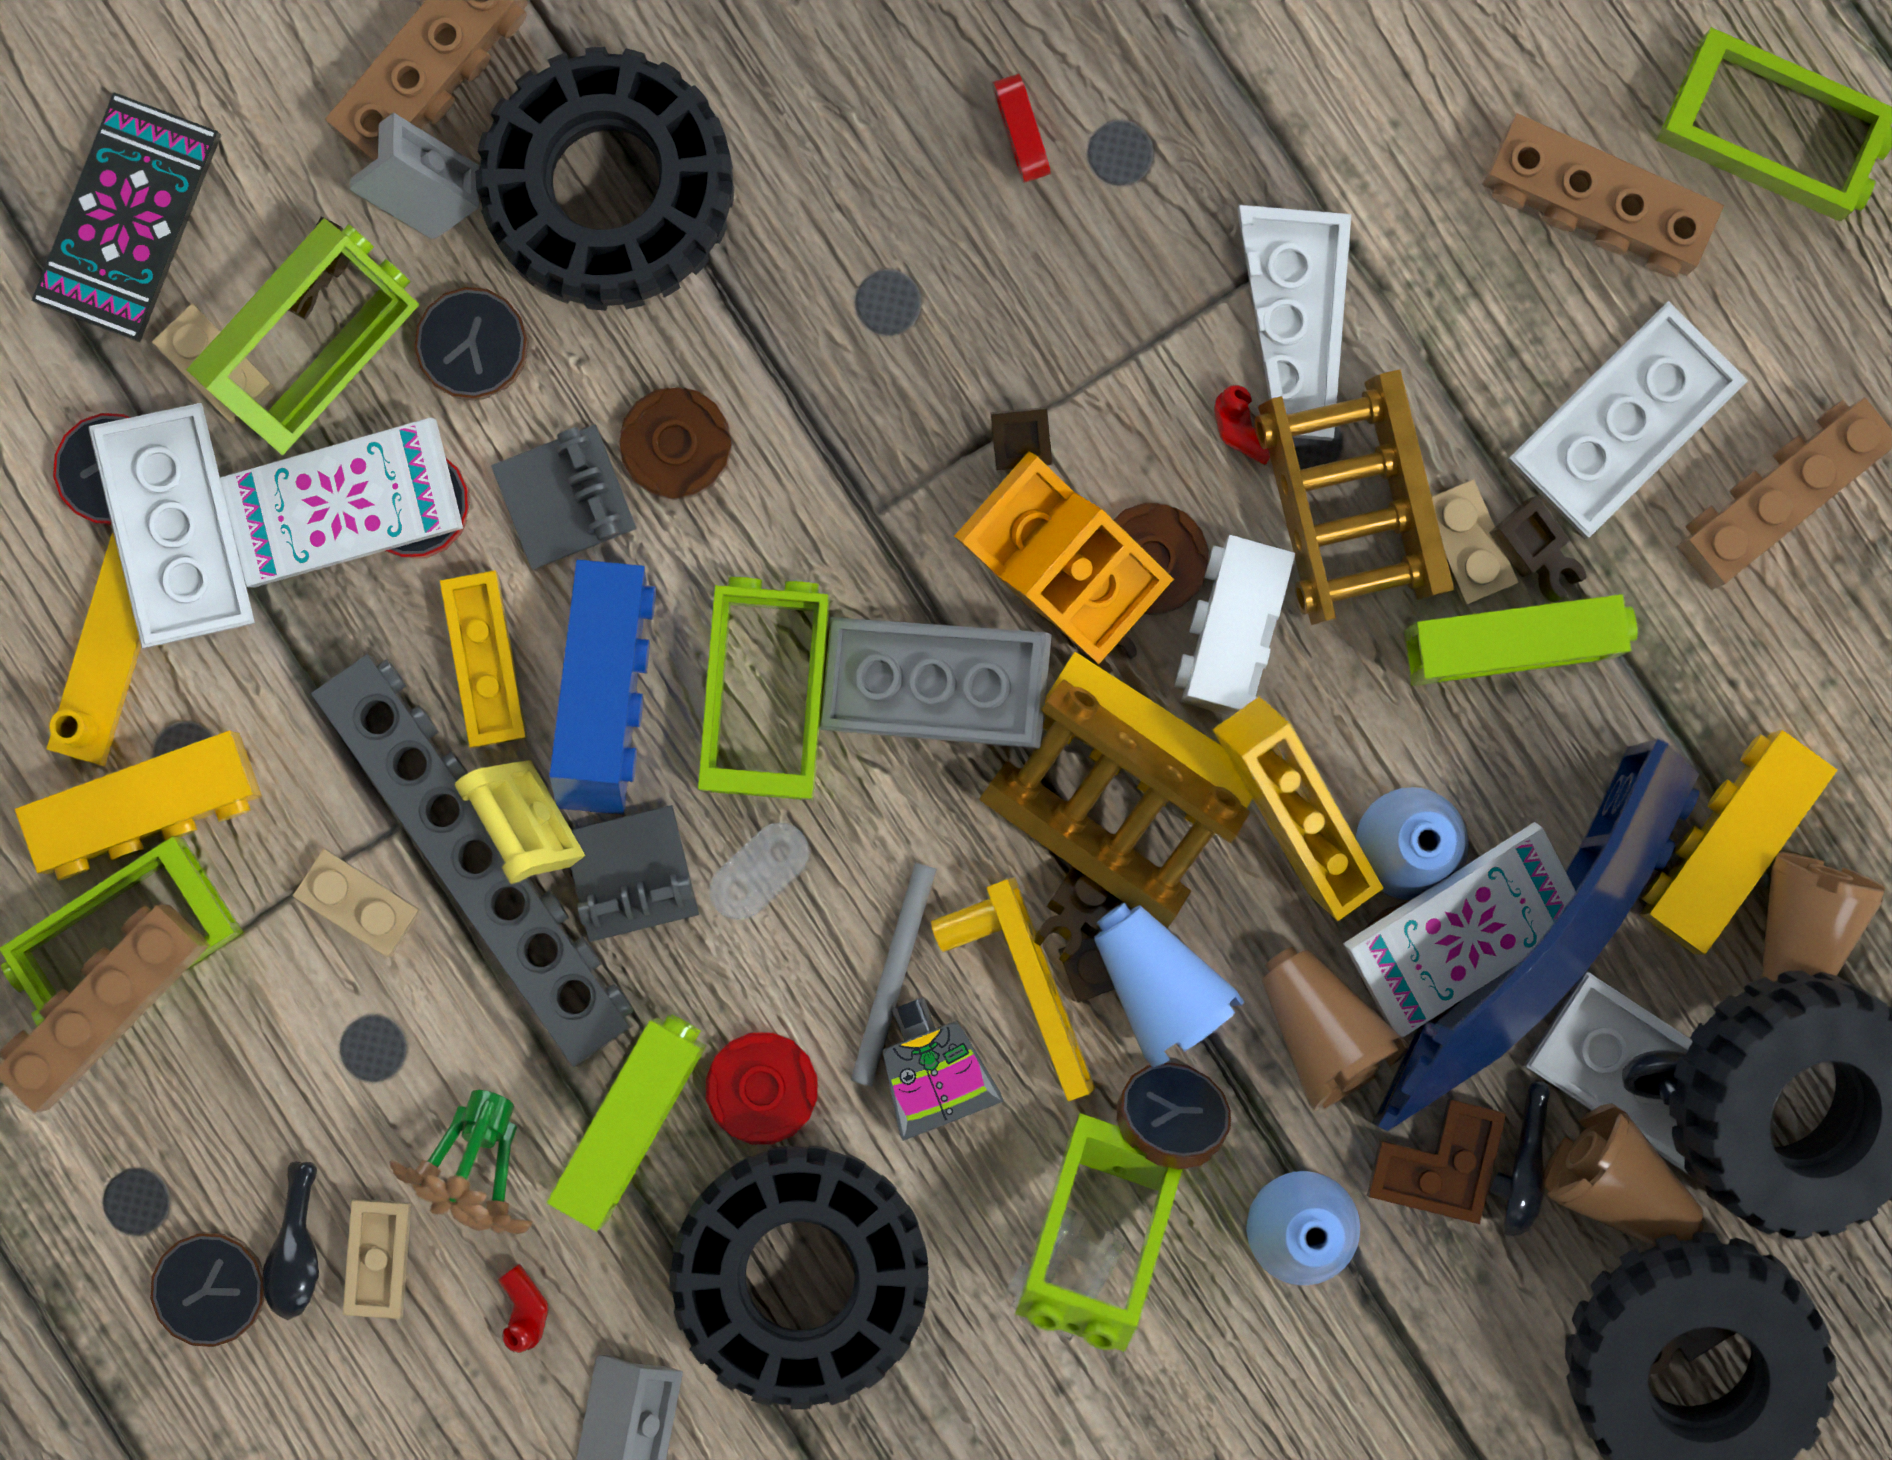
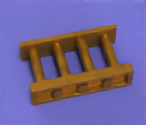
M1401 369L1381 373L1365 381L1366 391H1363L1362 398L1292 414H1286L1282 396L1271 398L1258 406L1260 415L1255 417L1256 435L1260 446L1263 449H1269L1300 581L1295 583L1296 599L1302 614L1309 615L1311 625L1336 619L1332 602L1403 585H1407L1410 589H1415L1417 600L1454 590ZM1367 420L1369 424L1375 425L1380 445L1375 448V453L1300 470L1293 436ZM1380 475L1383 479H1388L1393 501L1389 502L1388 508L1313 525L1306 496L1307 491ZM1394 530L1396 534H1401L1406 556L1402 558V563L1327 580L1319 547Z
M1063 679L1041 709V711L1055 721L1041 740L1040 748H1036L1022 768L1016 767L1007 760L979 800L1128 906L1135 908L1141 905L1164 927L1168 928L1192 891L1181 883V878L1215 833L1231 844L1251 811L1241 805L1239 799L1232 792L1223 787L1214 786L1099 705L1098 700L1089 691L1080 687H1074ZM1073 734H1075L1101 752L1102 755L1069 801H1064L1044 787L1040 781ZM1122 767L1148 785L1149 788L1117 832L1111 834L1088 818L1087 814ZM1169 800L1196 819V821L1163 866L1158 867L1136 852L1133 847Z

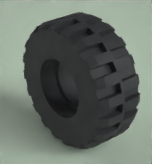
M606 47L585 48V56L571 59L568 58L565 52L547 59L550 67L534 75L531 70L527 71L515 81L518 89L508 100L501 97L492 110L491 116L494 121L489 132H482L477 150L481 160L479 170L475 171L476 191L481 199V213L488 230L505 258L508 259L526 281L533 286L537 285L547 291L550 297L566 304L570 301L582 303L587 309L607 311V306L624 305L626 309L641 307L645 305V299L660 293L665 298L680 289L679 282L690 273L697 275L709 262L707 255L715 243L720 244L728 227L726 219L729 208L733 207L734 200L733 164L726 136L719 118L711 110L708 100L696 85L691 86L684 81L680 71L663 61L658 65L648 61L645 53L626 48L623 55L608 54ZM600 131H620L639 138L654 155L659 170V185L656 197L649 208L629 224L607 230L585 228L571 220L560 208L553 187L554 170L564 152L577 140Z
M1803 970L1787 971L1777 976L1778 981H1772L1767 977H1763L1744 986L1745 992L1736 997L1732 995L1726 997L1713 1008L1716 1013L1705 1024L1699 1023L1689 1038L1693 1042L1685 1057L1680 1055L1674 1077L1678 1081L1676 1091H1671L1669 1115L1677 1122V1125L1672 1127L1671 1133L1676 1152L1684 1157V1168L1688 1175L1697 1185L1707 1191L1708 1196L1736 1217L1741 1218L1751 1227L1766 1234L1778 1232L1786 1239L1805 1240L1812 1237L1813 1232H1816L1821 1237L1842 1233L1847 1230L1846 1225L1854 1222L1860 1225L1879 1214L1877 1209L1888 1200L1892 1202V1008L1886 1002L1838 976L1824 972L1811 976ZM1832 1061L1835 1071V1093L1831 1106L1822 1122L1801 1140L1789 1145L1773 1147L1770 1134L1771 1116L1782 1090L1803 1070L1819 1063Z
M811 1145L809 1147H777L752 1157L749 1156L734 1164L717 1177L693 1203L681 1229L678 1231L672 1250L674 1254L672 1268L669 1271V1287L673 1293L675 1305L673 1313L679 1330L684 1331L691 1345L690 1351L701 1365L705 1363L718 1376L716 1380L731 1391L737 1389L752 1396L751 1401L767 1406L776 1403L790 1405L791 1409L796 1410L811 1409L812 1405L829 1402L831 1405L849 1400L852 1394L866 1387L868 1389L883 1379L885 1373L905 1355L918 1327H920L926 1307L929 1283L927 1249L918 1220L910 1205H907L898 1193L897 1188L883 1174L881 1176L867 1166L866 1162L849 1154L847 1156L831 1151L826 1147ZM808 1222L822 1226L835 1234L843 1242L851 1256L854 1266V1287L850 1299L834 1319L822 1326L807 1330H794L776 1325L756 1308L748 1292L746 1269L754 1246L766 1233L783 1224Z
M1695 1232L1692 1240L1678 1241L1676 1235L1673 1234L1655 1239L1656 1246L1639 1253L1637 1247L1619 1257L1622 1263L1611 1274L1607 1270H1603L1590 1284L1594 1294L1589 1302L1582 1300L1578 1303L1571 1319L1576 1333L1566 1338L1565 1359L1570 1369L1566 1378L1571 1397L1588 1437L1595 1442L1597 1450L1604 1460H1794L1802 1449L1808 1451L1814 1446L1821 1435V1431L1817 1426L1820 1417L1826 1418L1830 1415L1835 1395L1828 1382H1833L1837 1378L1836 1357L1829 1347V1342L1832 1339L1829 1330L1807 1291L1799 1280L1793 1278L1786 1265L1772 1254L1761 1256L1754 1244L1736 1237L1730 1239L1729 1244H1724L1720 1242L1716 1233ZM1702 1327H1720L1735 1331L1747 1338L1751 1346V1352L1746 1371L1739 1382L1722 1397L1701 1405L1682 1406L1663 1401L1654 1396L1649 1390L1648 1376L1656 1356L1667 1343L1680 1334Z

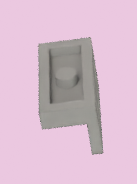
M392 113L379 123L378 159L350 179V190L427 237L435 239L479 208V194L476 191L475 171L479 170V165L399 115Z
M598 1355L595 1360L576 1460H666L683 1371L668 1366L633 1364L612 1356Z

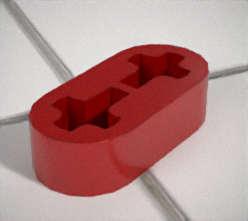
M1020 73L993 81L992 87L997 106L1023 183L1051 175L1044 144Z

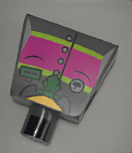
M924 997L892 1009L904 1041L884 1048L883 1055L902 1141L1004 1102L1000 1090L957 1020L936 1028Z

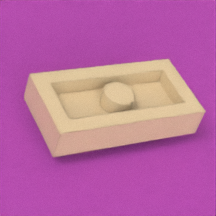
M192 303L152 343L234 425L240 418L186 370L221 332ZM246 357L228 376L257 402L274 387Z
M1473 479L1433 496V505L1451 578L1463 606L1518 584L1519 582L1509 559L1489 534L1495 527L1475 480Z
M324 848L293 894L294 898L387 958H391L421 909Z
M362 1199L351 1200L343 1315L401 1319L403 1317L411 1203Z

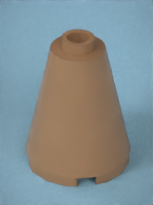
M1779 852L1775 862L1772 864L1762 978L1767 977L1772 981H1778L1777 976L1779 974L1803 970L1811 976L1819 972L1837 976L1882 904L1885 892L1884 885L1846 868L1838 871L1823 866L1825 861L1794 853Z
M1290 947L1266 963L1265 967L1269 973L1262 979V983L1305 1097L1313 1111H1317L1321 1105L1327 1108L1370 1083L1376 1078L1374 1074L1381 1068L1378 1064L1381 1060L1385 1059L1389 1067H1391L1408 1052L1409 1046L1404 1039L1310 950L1297 953L1294 947Z
M1613 1103L1600 1105L1578 1121L1586 1129L1574 1142L1565 1136L1547 1164L1544 1173V1188L1549 1191L1547 1195L1555 1203L1655 1247V1239L1675 1234L1678 1241L1692 1240L1695 1232L1703 1231L1704 1225L1701 1222L1703 1209L1629 1115Z

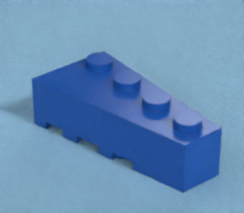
M576 560L549 776L555 802L559 809L625 814L628 782H634L637 761V748H631L633 727L640 728L643 711V694L637 693L638 673H647L650 640L642 639L644 619L653 620L656 601V586L647 585L645 566Z

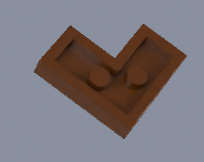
M1448 1099L1435 1154L1379 1141L1366 1196L1480 1225L1506 1113Z

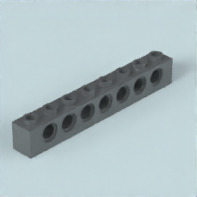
M366 654L312 692V696L573 1067L580 1065L633 1027V1024L627 1017L635 1011L633 1006L616 983L608 988L605 986L594 970L602 964L600 959L584 937L574 942L562 925V922L567 920L569 916L550 890L541 895L529 877L510 884L502 870V866L505 864L502 856L470 800L463 801L454 785L461 777L468 774V771L452 751L444 756L432 740V737L439 733L437 727L420 705L411 710L399 693V691L406 687V684L391 662L385 659L379 664L374 657ZM387 703L394 712V722L385 733L374 734L368 728L367 714L376 704ZM411 749H419L426 757V770L420 778L408 781L400 773L399 761L405 752ZM443 795L453 796L457 800L460 809L457 820L448 827L438 826L431 815L433 803ZM483 841L491 849L492 862L487 870L474 874L464 864V852L471 843ZM514 887L523 894L525 908L518 918L509 921L498 913L496 900L501 891ZM542 933L550 935L558 946L556 959L546 967L536 965L531 960L528 952L531 940ZM572 980L583 982L590 990V1003L581 1013L568 1011L561 1001L563 987Z

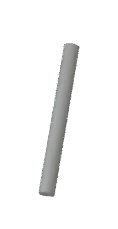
M919 863L914 864L851 1081L871 1087L873 1085L893 1018L892 1009L896 1008L937 870L935 868Z

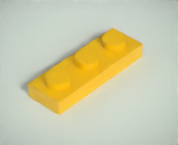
M494 570L440 580L469 748L473 749L527 739L498 572Z

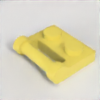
M531 760L479 768L464 775L454 784L463 801L470 800L505 862L502 870L510 884L522 881L531 875L569 868L586 856Z

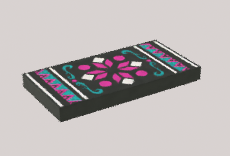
M113 92L31 301L140 343L218 146L221 134L211 128Z

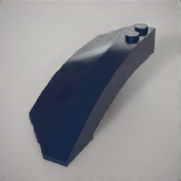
M1657 738L1627 747L1579 849L1565 870L1576 891L1573 898L1539 943L1519 964L1456 1003L1434 1024L1425 1023L1417 1028L1409 1044V1050L1404 1055L1373 1119V1125L1386 1131L1391 1130L1498 1060L1539 1023L1587 971L1624 921L1653 870L1661 872L1666 866L1675 847V841L1669 839V836L1678 818L1685 821L1689 817L1699 797L1700 791L1693 788L1699 774L1669 743Z

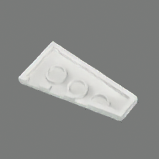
M1239 205L1237 210L1269 399L1282 396L1286 414L1336 404L1351 214ZM1335 427L1293 437L1332 441Z

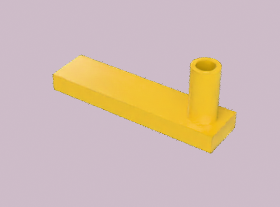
M114 533L111 534L58 712L50 720L49 730L51 735L46 750L101 766L106 765L141 649Z
M1009 878L986 887L990 896L989 899L932 920V931L942 952L1003 930L1067 1101L1069 1102L1088 1095L1095 1090V1085L1042 946L1034 943L1036 930L1016 878Z

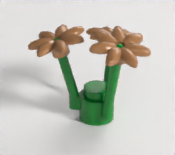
M473 1090L467 1106L457 1107L450 1127L428 1161L422 1159L416 1170L411 1167L407 1169L393 1159L390 1161V1168L397 1179L404 1183H410L418 1197L425 1201L433 1202L430 1207L432 1214L442 1215L450 1209L453 1218L459 1223L476 1231L491 1228L497 1234L505 1231L514 1234L525 1233L532 1225V1221L512 1219V1216L508 1215L509 1203L505 1202L511 1143L516 1133L517 1125L510 1122L514 1104L499 1094L486 1090ZM463 1130L462 1138L468 1144L455 1176L449 1177L447 1183L438 1178L441 1173L438 1167ZM498 1141L492 1201H487L486 1208H484L479 1203L483 1202L487 1195L481 1191L469 1190L470 1183L467 1180L480 1147L493 1148L495 1142Z

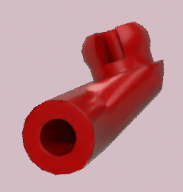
M1240 385L1228 386L1223 393L1217 396L1214 405L1219 436L1226 445L1266 466L1270 459L1269 449H1263L1260 446L1256 430L1252 425L1249 404L1252 402L1251 394Z
M518 1264L497 1281L514 1304L508 1327L503 1330L502 1339L510 1351L521 1353L534 1348L542 1339L549 1306L547 1300L521 1264Z

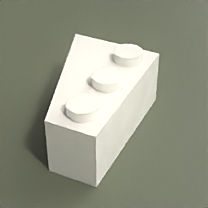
M1233 535L1227 537L1223 548L1213 545L1204 578L1214 580L1208 602L1198 599L1189 632L1199 635L1193 656L1183 654L1174 687L1184 689L1181 698L1182 703L1232 716L1257 698L1255 696L1263 668H1266L1271 651L1269 646L1282 608L1295 556L1294 552Z

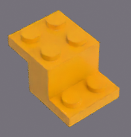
M1030 451L954 535L966 549L1028 607L1053 623L1097 664L1102 662L1174 580L1104 510L1075 493L1038 456Z

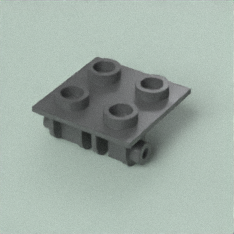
M596 424L579 430L578 427L565 430L557 434L558 439L491 465L532 570L637 529Z
M673 805L571 830L586 855L571 866L579 899V903H577L582 925H585L589 942L699 915Z

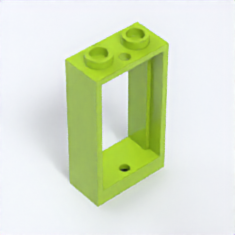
M1711 27L1699 41L1656 141L1841 222L1854 209L1862 211L1873 192L1876 180L1868 176L1876 158L1883 161L1892 148V106ZM1722 59L1871 124L1842 191L1692 126Z
M325 218L186 369L211 394L282 455L286 453L420 305L404 290L411 281L387 259L378 266L368 256V253L374 246L350 224L340 231ZM341 252L379 290L271 409L267 411L228 376Z
M729 577L728 586L715 585L698 783L699 791L814 801L830 605L829 594L818 593L819 584L785 581L784 591L762 589L761 579ZM731 605L813 612L800 775L717 768Z
M1623 594L1419 621L1404 630L1411 686L1611 660L1631 652L1630 641L1637 640L1638 635L1634 609L1632 606L1625 607Z
M172 836L0 947V952L6 962L1 964V969L12 987L19 993L25 990L37 1008L31 1012L37 1027L45 1019L39 1013L40 1010L57 992L31 952L163 867L167 869L208 933L204 939L210 946L188 968L244 933L184 838Z
M673 1014L671 1016L667 1015L665 1021L655 1018L648 1022L546 1203L596 1232L608 1222L707 1045L697 1040L701 1032L700 1029Z
M1080 1113L1066 1145L1015 1314L1027 1318L1031 1324L1040 1329L1048 1331L1062 1330L1084 1338L1089 1345L1103 1350L1117 1349L1125 1352L1138 1327L1183 1169L1179 1170L1154 1164L1145 1159L1147 1153L1141 1151L1136 1145L1132 1148L1125 1141L1119 1126ZM1079 1164L1158 1191L1124 1309L1043 1282Z

